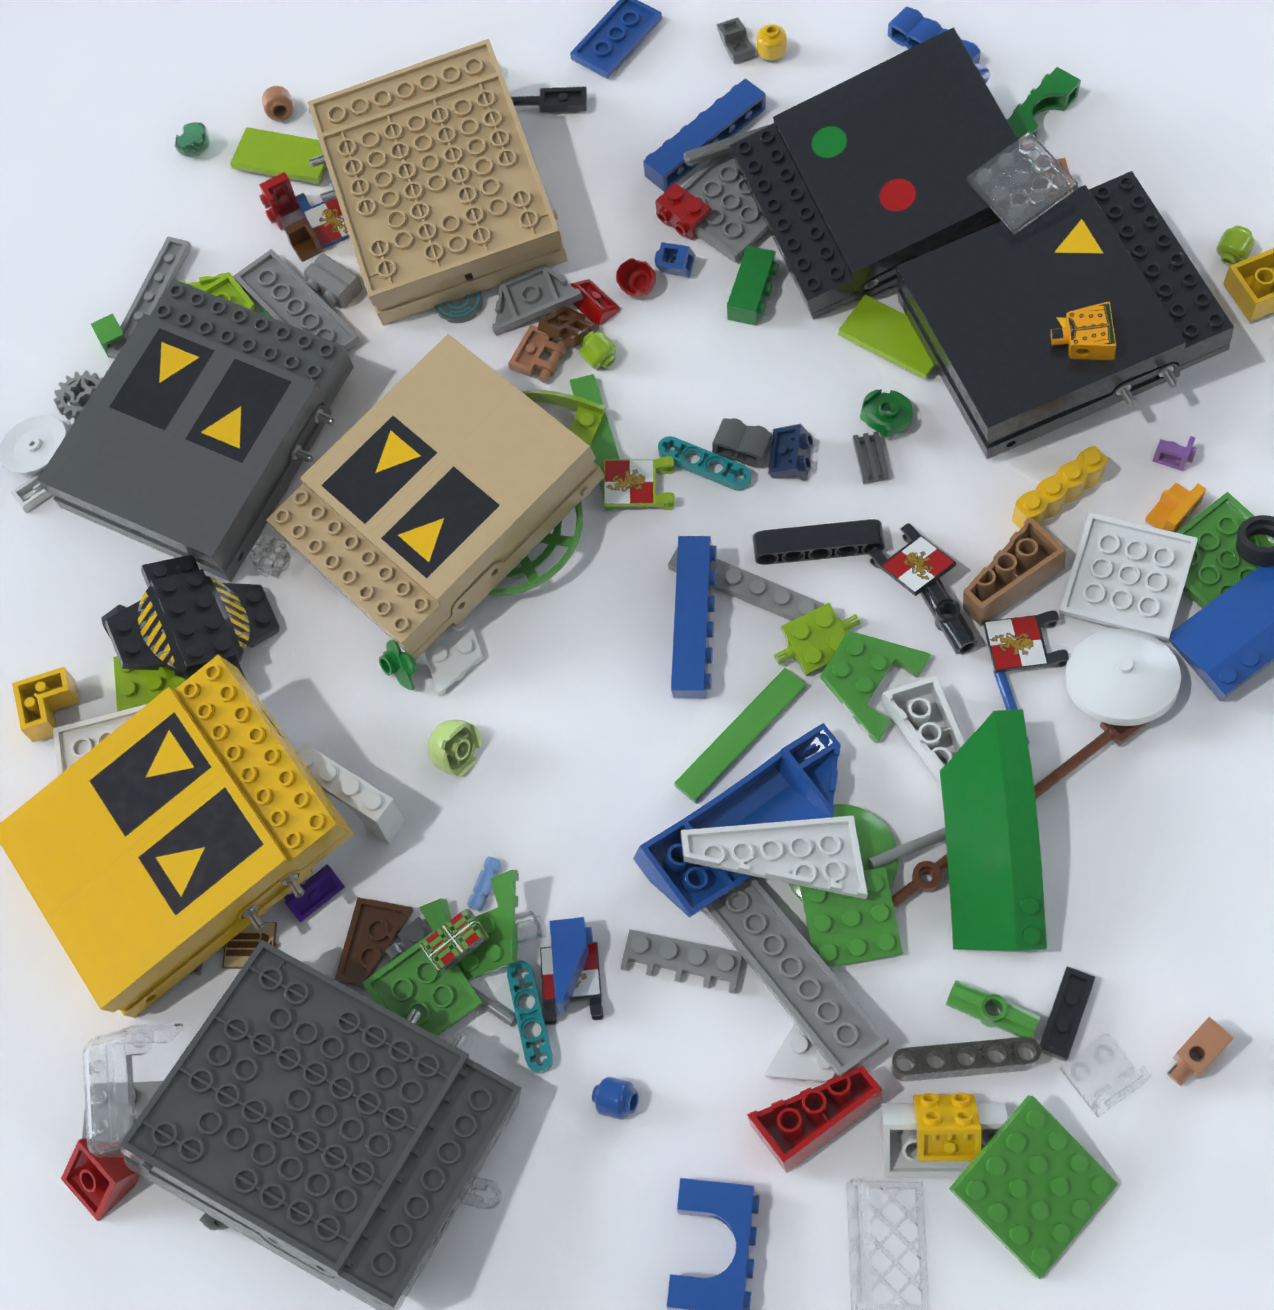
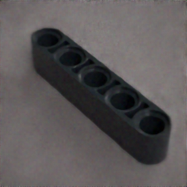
M876 519L762 530L752 536L755 561L761 565L868 555V552L875 547L880 549L881 552L885 549L882 523Z

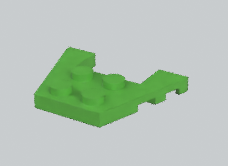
M849 630L819 677L841 704L844 703L851 711L856 722L866 729L870 734L871 740L877 743L891 720L868 706V701L892 663L917 677L931 654Z
M509 870L490 878L498 907L475 916L489 938L457 963L469 981L518 963V925H515V908L518 907L519 896H516V881H519L518 870ZM440 898L420 906L423 916L435 932L452 919L447 899Z

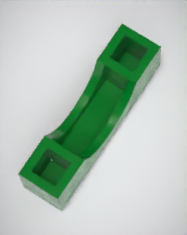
M1056 67L1050 74L1047 73L1043 77L1041 84L1036 89L1033 88L1030 91L1027 99L1022 104L1019 103L1015 107L1013 114L1006 120L1025 153L1036 142L1039 125L1034 120V117L1047 110L1065 111L1077 98L1081 79Z

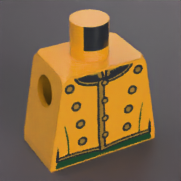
M1110 302L1069 311L1066 314L1065 328L1051 329L1052 346L1068 344L1069 357L1071 359L1114 360L1116 341Z

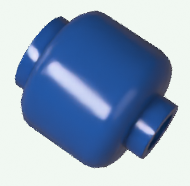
M606 1077L599 1085L597 1084L594 1087L592 1101L595 1103L596 1110L600 1115L624 1120L636 1111L639 1094L632 1082L614 1077Z

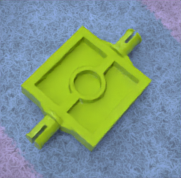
M829 602L782 625L780 629L786 638L787 648L774 654L775 660L780 658L776 661L777 664L780 665L793 658L800 665L805 676L826 666L847 634V630L861 624L859 619L856 620L858 616L854 614L841 621Z

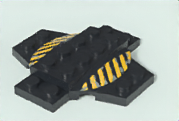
M193 555L142 565L141 572L148 588L141 600L110 616L105 622L122 669L158 670L159 667H168L175 671L176 676L184 678L185 681L217 655H220L236 666L244 676L239 663L243 658L246 648H253L277 634L280 628L262 585L221 583L214 578L206 576L204 570L199 569Z

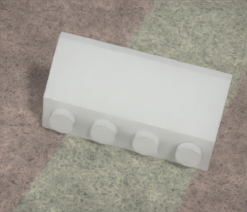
M1005 1102L976 1103L981 1124V1150L1007 1121L1008 1115ZM881 1104L884 1177H959L972 1162H918L917 1125L914 1104Z

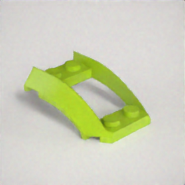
M547 390L521 391L534 402L554 404L576 410L569 430L590 447L592 446L607 406L561 392Z

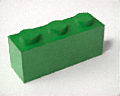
M746 246L727 303V320L756 326L759 316H764L766 309L765 297H770L773 286L771 279L772 276H777L779 262H776V251Z

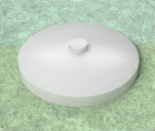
M1110 629L1085 638L1074 648L1067 661L1065 680L1071 699L1084 713L1107 724L1134 726L1153 721L1171 708L1179 693L1181 670L1173 652L1157 638L1125 629Z

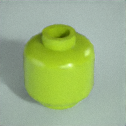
M1234 226L1233 228H1228L1223 233L1216 247L1217 254L1221 257L1223 263L1231 266L1248 259L1255 245V240L1252 232L1245 227Z
M592 331L588 333L579 345L581 347L579 350L580 356L593 369H598L602 366L606 369L616 359L614 357L616 345L603 332L595 333Z

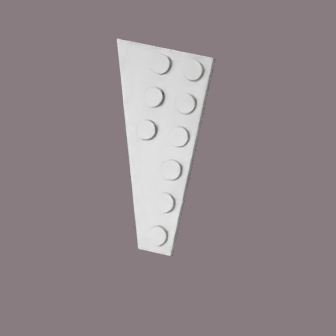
M854 816L681 830L684 862L867 899L868 894Z

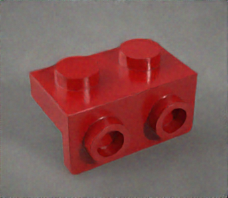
M285 172L259 184L262 194L259 195L265 209L268 208L265 213L271 224L276 223L280 230L284 228L281 218L300 209L290 180Z
M676 183L671 185L655 200L658 219L662 223L669 224L675 228L678 234L686 236L690 240L696 237L695 229L711 214L710 206Z

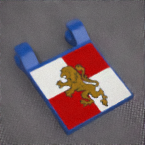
M304 193L296 196L298 205L317 235L322 249L350 238L337 197L311 207Z

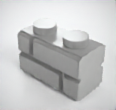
M321 253L314 260V263H311L304 270L307 280L306 284L315 293L318 291L322 293L325 299L332 305L337 303L342 308H346L352 302V299L362 292L363 287L359 277L324 253Z

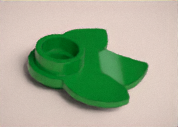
M394 640L388 641L386 643L387 650L379 657L381 669L388 676L395 675L398 682L408 690L415 689L411 674L417 671V664L414 658L407 652H402L398 642Z

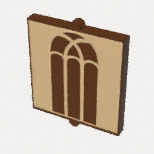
M264 922L265 925L260 930H256L251 923L223 946L222 968L242 969L261 940L277 948V922Z

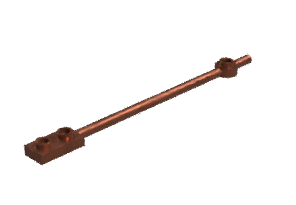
M1101 722L1100 727L1104 730L1102 734L1034 786L1035 799L1111 740L1120 746L1150 722L1134 726H1117ZM947 854L935 863L931 861L918 863L913 869L912 881L891 896L894 906L898 907L918 890L931 892L937 889L941 882L942 872L948 868ZM923 875H929L932 878V880L929 882H925L921 879V877Z

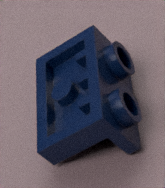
M802 424L773 429L768 474L772 478L796 474L802 481L808 480V472L811 469L810 453L813 447V437Z

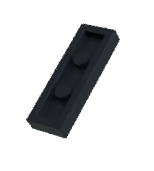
M1068 966L1066 967L1037 1051L1067 1062L1096 978L1095 976Z

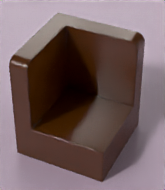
M305 217L284 228L288 241L301 262L323 252L317 235Z

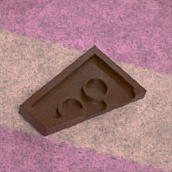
M357 897L335 980L342 984L365 988L362 982L374 974L386 955L385 950L394 943L398 937L397 934L403 929L414 909L408 906Z

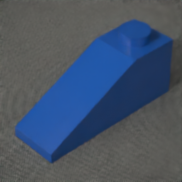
M584 917L549 921L555 1000L559 1014L566 1012L589 956L588 944H593L592 927H586Z

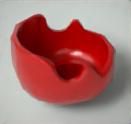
M630 258L620 264L616 271V282L625 294L639 298L648 295L653 290L656 283V273L646 261Z

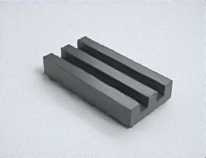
M875 431L873 435L864 433L862 437L853 435V444L863 484L889 480V472L879 432ZM871 442L875 444L881 475H878ZM865 443L872 476L869 477L860 445Z

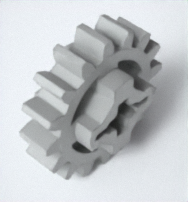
M85 370L83 375H79L78 371H76L73 378L67 375L65 376L67 382L58 383L61 389L54 390L57 397L53 400L60 414L65 415L67 420L77 419L95 391L93 387L97 388L102 380L95 372L90 375L88 370Z

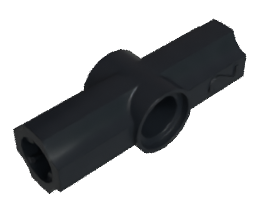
M939 578L923 590L920 595L935 618V626L944 633L956 655H963L977 646L978 640L960 613L959 603L951 598ZM948 613L951 614L952 617H945L942 614Z

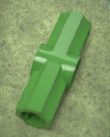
M955 980L945 1004L979 1019L987 1027H997L1029 1042L1040 1019V1016L1006 1002L998 994L985 993ZM988 1005L996 1006L1000 1010V1015L990 1016L985 1011V1007Z

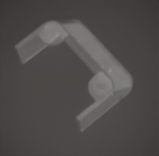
M183 1023L138 1024L94 1037L85 1045L82 1055L87 1147L90 1153L97 1157L126 1156L121 1153L119 1144L141 1114H135L132 1056L146 1054L153 1047L154 1043H170L183 1030Z

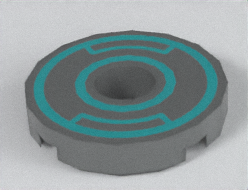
M481 291L463 297L465 300L459 305L448 301L435 305V309L438 315L448 322H467L472 320L479 309L481 310L483 307Z

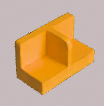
M1175 483L1169 490L1163 491L1159 502L1146 516L1145 522L1154 528L1176 533L1200 505L1207 489L1197 483L1189 491Z

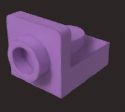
M1190 436L1186 447L1173 441L1160 439L1152 461L1183 471L1186 462H1193L1197 448L1193 447L1196 437Z

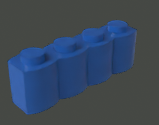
M907 6L888 23V37L895 43L906 46L908 49L948 30L943 29L937 21L924 17L919 10ZM961 39L973 62L978 64L980 61V49L976 44Z

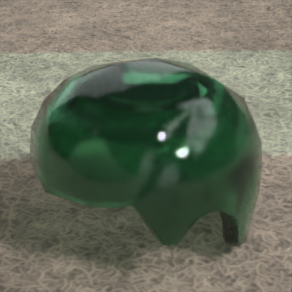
M200 122L185 124L182 135H175V149L185 157L200 156L210 145V136L207 128Z

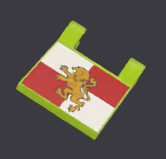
M666 456L659 459H604V507H658L672 510L675 501L672 492L656 495V471L672 474L674 471L673 457Z

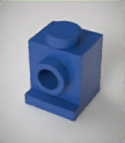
M661 242L660 249L655 254V266L662 273L682 275L690 278L696 255L689 246Z

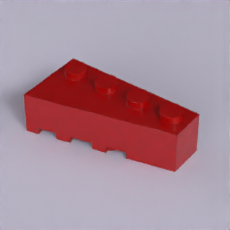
M862 1065L848 1071L843 1076L838 1075L831 1078L820 1086L800 1091V1094L794 1097L774 1102L768 1108L748 1113L747 1117L751 1127L785 1172L788 1173L883 1101L882 1088Z

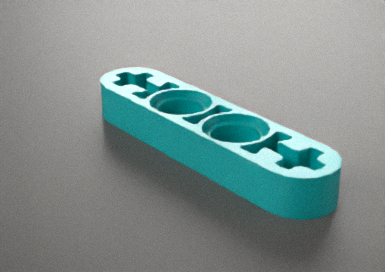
M668 436L659 441V457H673L674 466L736 491H743L750 486L751 473L749 468L743 464L676 437ZM674 447V450H670L669 453L665 452V448ZM695 454L700 457V460L696 463H688L686 457ZM712 464L722 465L723 469L718 473H713L709 470ZM740 474L744 475V479L740 478L739 481L735 480V477H739Z
M519 960L518 963L510 965L507 970L508 983L525 1061L532 1072L543 1074L552 1067V1050L543 1018L535 974L528 962ZM518 969H523L524 973L528 972V974L524 975L527 988L521 989L518 978L513 977L518 974ZM525 995L535 998V1004L529 1010H523L519 1007V1001ZM536 1023L541 1026V1032L538 1037L529 1038L525 1035V1029L529 1024ZM539 1044L541 1054L547 1056L543 1060V1065L538 1066L536 1062H532L536 1058L534 1047L528 1048V1045Z

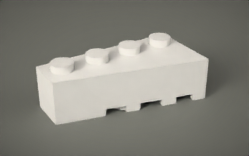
M935 675L883 692L882 706L941 784L939 770L948 763L965 742L938 678Z

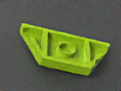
M230 272L221 273L213 277H199L198 282L187 283L190 286L238 305L256 310L252 300Z

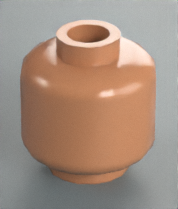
M278 85L271 86L264 91L262 105L267 117L274 121L288 119L294 110L293 100L289 91Z

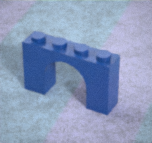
M680 1178L677 1201L678 1214L708 1217L721 1221L732 1232L736 1241V1250L728 1268L716 1276L700 1278L670 1274L666 1306L668 1310H750L751 1292L746 1291L747 1278L753 1279L754 1259H749V1247L756 1246L757 1227L751 1226L752 1214L759 1213L760 1195H754V1186Z

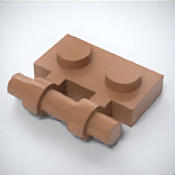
M530 325L508 362L509 369L532 377L537 369L541 371L538 379L543 383H547L548 379L554 376L559 360L563 359L566 355L568 345L565 342V338H560L558 343L552 342L554 338H550L546 333L537 330L538 327ZM546 352L551 353L548 361L542 359Z

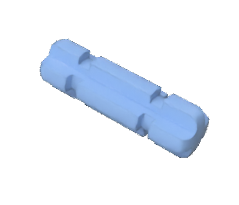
M490 856L486 858L483 865L484 870H481L472 890L474 894L470 895L467 902L470 909L479 912L482 911L486 901H484V898H488L492 888L490 878L495 877V874L499 872L501 867L500 860Z

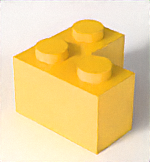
M65 667L12 683L21 731L32 742L53 736V728L57 727L55 710L80 703L76 681Z

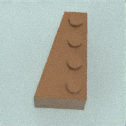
M1032 517L1027 518L1024 526L1011 536L1009 543L1003 550H999L988 567H984L963 591V609L982 626L984 621L991 620L1065 568L1066 549Z

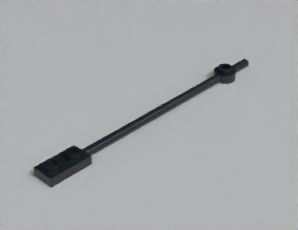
M587 86L540 88V96L511 97L514 106L539 105L540 113L587 111Z

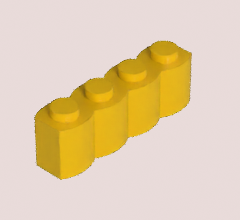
M1096 446L1084 449L1078 454L1075 461L1062 465L1056 472V475L1043 479L1035 490L1020 496L1015 503L1011 521L1019 529L1024 526V522L1030 517L1041 525L1044 518L1056 515L1064 504L1079 498L1084 489L1098 484L1104 475L1108 458Z

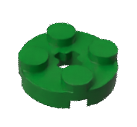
M882 389L871 391L864 398L860 419L870 428L878 431L883 437H892L895 433L906 430L913 418V406L910 400L903 394L890 390V393H881Z

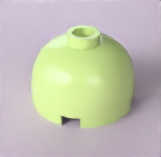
M453 719L444 721L437 725L429 737L428 756L433 765L443 772L462 776L472 768L477 760V757H473L476 748L480 749L481 735L475 725L464 720Z

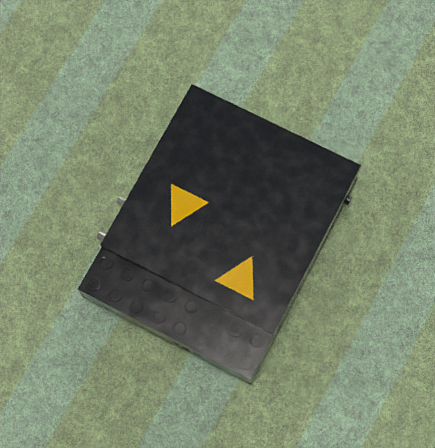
M1133 171L1091 189H1088L1086 185L896 266L897 281L901 287L897 290L898 302L986 459L1125 400L1126 404L1131 407L1136 404L1133 396L1165 382L1169 384L1170 388L1177 387L1179 382L1176 378L1180 376L1181 370L1228 351L1234 330L1233 324ZM1110 302L1116 341L1114 360L1071 359L1069 357L1068 344L1052 346L1051 329L1065 328L1066 314L1069 311Z

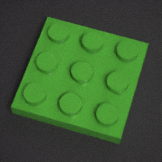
M886 867L864 871L868 894L867 899L799 886L810 945L828 967L903 954Z
M433 931L362 983L374 1002L407 1019L412 1009H416V1013L419 1011L421 1016L415 1025L439 1037L483 1005L484 1002L458 964L454 965L447 972H440L419 945L435 932Z

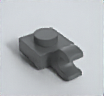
M420 916L397 934L400 942L391 945L385 950L390 961H393L432 932Z

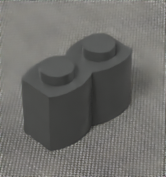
M723 418L712 443V452L730 460H737L750 467L761 468L771 445L772 433L763 426H747L739 419Z

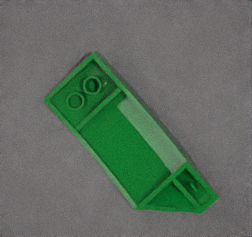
M1023 709L996 710L986 718L984 723L966 740L948 763L939 770L946 836L953 949L1008 951L1047 949L1039 829Z

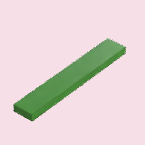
M594 374L569 380L574 396L603 405ZM606 412L591 446L596 457L594 463L600 466L603 474L604 459H619ZM603 478V479L599 482V484H600V488H601V491H602V494H603V498H604V478ZM606 507V508H607V511H609V510H613V509H617V508H621V507Z
M784 668L674 782V786L696 803L806 688V684Z

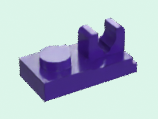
M326 864L307 879L304 884H300L305 891L303 895L300 894L301 897H295L292 892L290 895L284 896L286 900L284 903L301 923L344 889L345 886L332 868Z

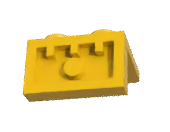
M963 1092L913 1095L917 1125L918 1162L973 1161L981 1151V1124L975 1095Z

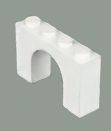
M303 743L297 751L298 756L326 795L329 796L330 794L346 805L361 819L369 832L389 844L405 823L394 799L308 744Z

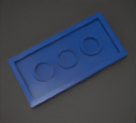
M618 0L570 52L571 60L608 79L662 20V12L639 0Z

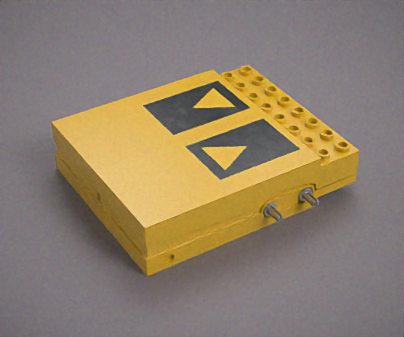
M220 655L215 656L175 690L170 687L165 689L0 823V845L99 1008L113 1013L120 1010L123 1015L132 1018L138 1016L251 923L256 930L262 929L261 927H264L265 923L260 916L292 891L297 898L301 897L300 894L303 895L305 891L300 883L313 874L311 869L354 835L239 669Z

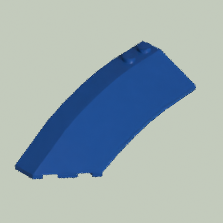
M1260 566L1190 617L1170 634L1169 642L1219 701L1223 700L1274 661V566Z
M824 723L820 724L783 747L777 754L723 793L640 845L633 860L659 891L689 918L752 876L684 862L681 830L833 817V799L838 775L837 762L841 744Z

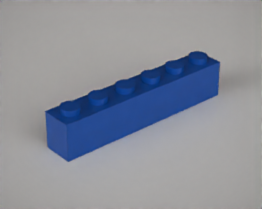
M746 78L739 84L734 85L728 93L718 98L708 109L699 113L692 122L683 126L671 139H667L655 152L647 155L645 160H643L645 177L665 192L671 185L678 182L698 165L687 166L683 160L685 152L734 136L766 110V93Z
M678 536L671 674L673 698L706 699L707 690L712 688V674L707 673L708 664L713 663V648L709 647V638L714 637V622L710 621V612H715V596H711V587H716V571H712V562L717 561V545H712L711 536Z

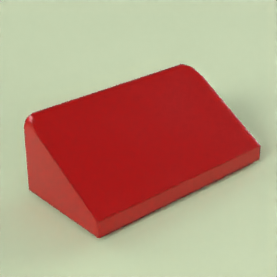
M590 279L571 283V286L575 289L578 288L583 296V299L572 304L586 315L591 322H596L600 326L620 311V307Z

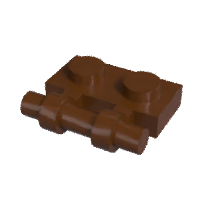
M565 306L539 320L537 330L546 333L548 337L560 339L563 336L567 337L565 342L571 347L573 345H580L588 333L592 331L596 333L599 330V325L596 322L590 323L586 321V315Z

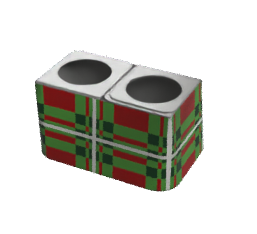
M465 909L425 939L419 946L438 971L447 972L465 958L466 955L488 940L489 936L470 909Z

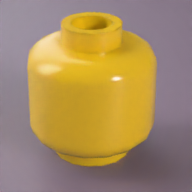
M770 24L758 31L756 37L757 51L762 58L773 61L781 58L786 53L787 35L782 27Z

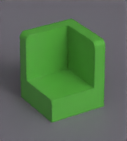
M113 313L91 323L108 358V345L124 338V334Z

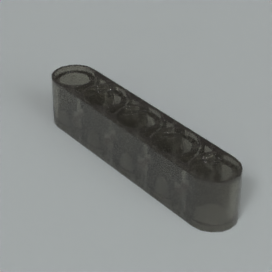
M1031 1037L907 1047L898 1049L894 1053L891 1061V1072L899 1081L907 1082L1027 1071L1036 1065L1041 1055V1047ZM1018 1049H1030L1033 1053V1059L1025 1060L1021 1058ZM992 1050L1000 1052L1003 1056V1061L999 1063L991 1061L988 1057V1052ZM961 1053H967L972 1057L973 1063L971 1065H963L958 1061L957 1056ZM937 1056L942 1060L943 1066L933 1068L928 1064L927 1058ZM908 1059L912 1063L913 1068L909 1071H903L897 1066V1061Z

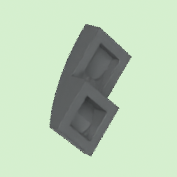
M738 17L717 24L719 35L734 64L756 57L755 48L747 38L746 28Z

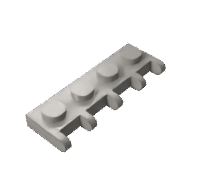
M629 929L621 962V970L627 971L629 961L648 965L646 975L648 976L653 975L654 967H660L676 971L674 981L681 982L683 973L705 977L703 987L705 988L710 987L711 978L730 982L729 993L735 994L743 957L737 951Z

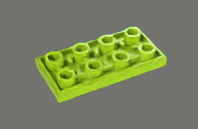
M246 127L230 162L232 169L270 176H277L285 172L289 179L320 184L327 168L326 163L312 167L309 159L323 155L319 140Z
M866 294L838 330L839 336L925 380L935 367L907 316Z

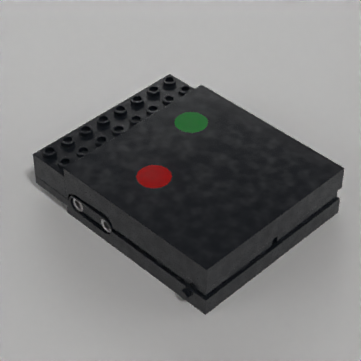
M954 27L773 116V124L729 145L736 166L813 319L856 298L860 301L865 294L871 297L898 284L896 266L1042 204L1040 196L1043 195L1042 181Z

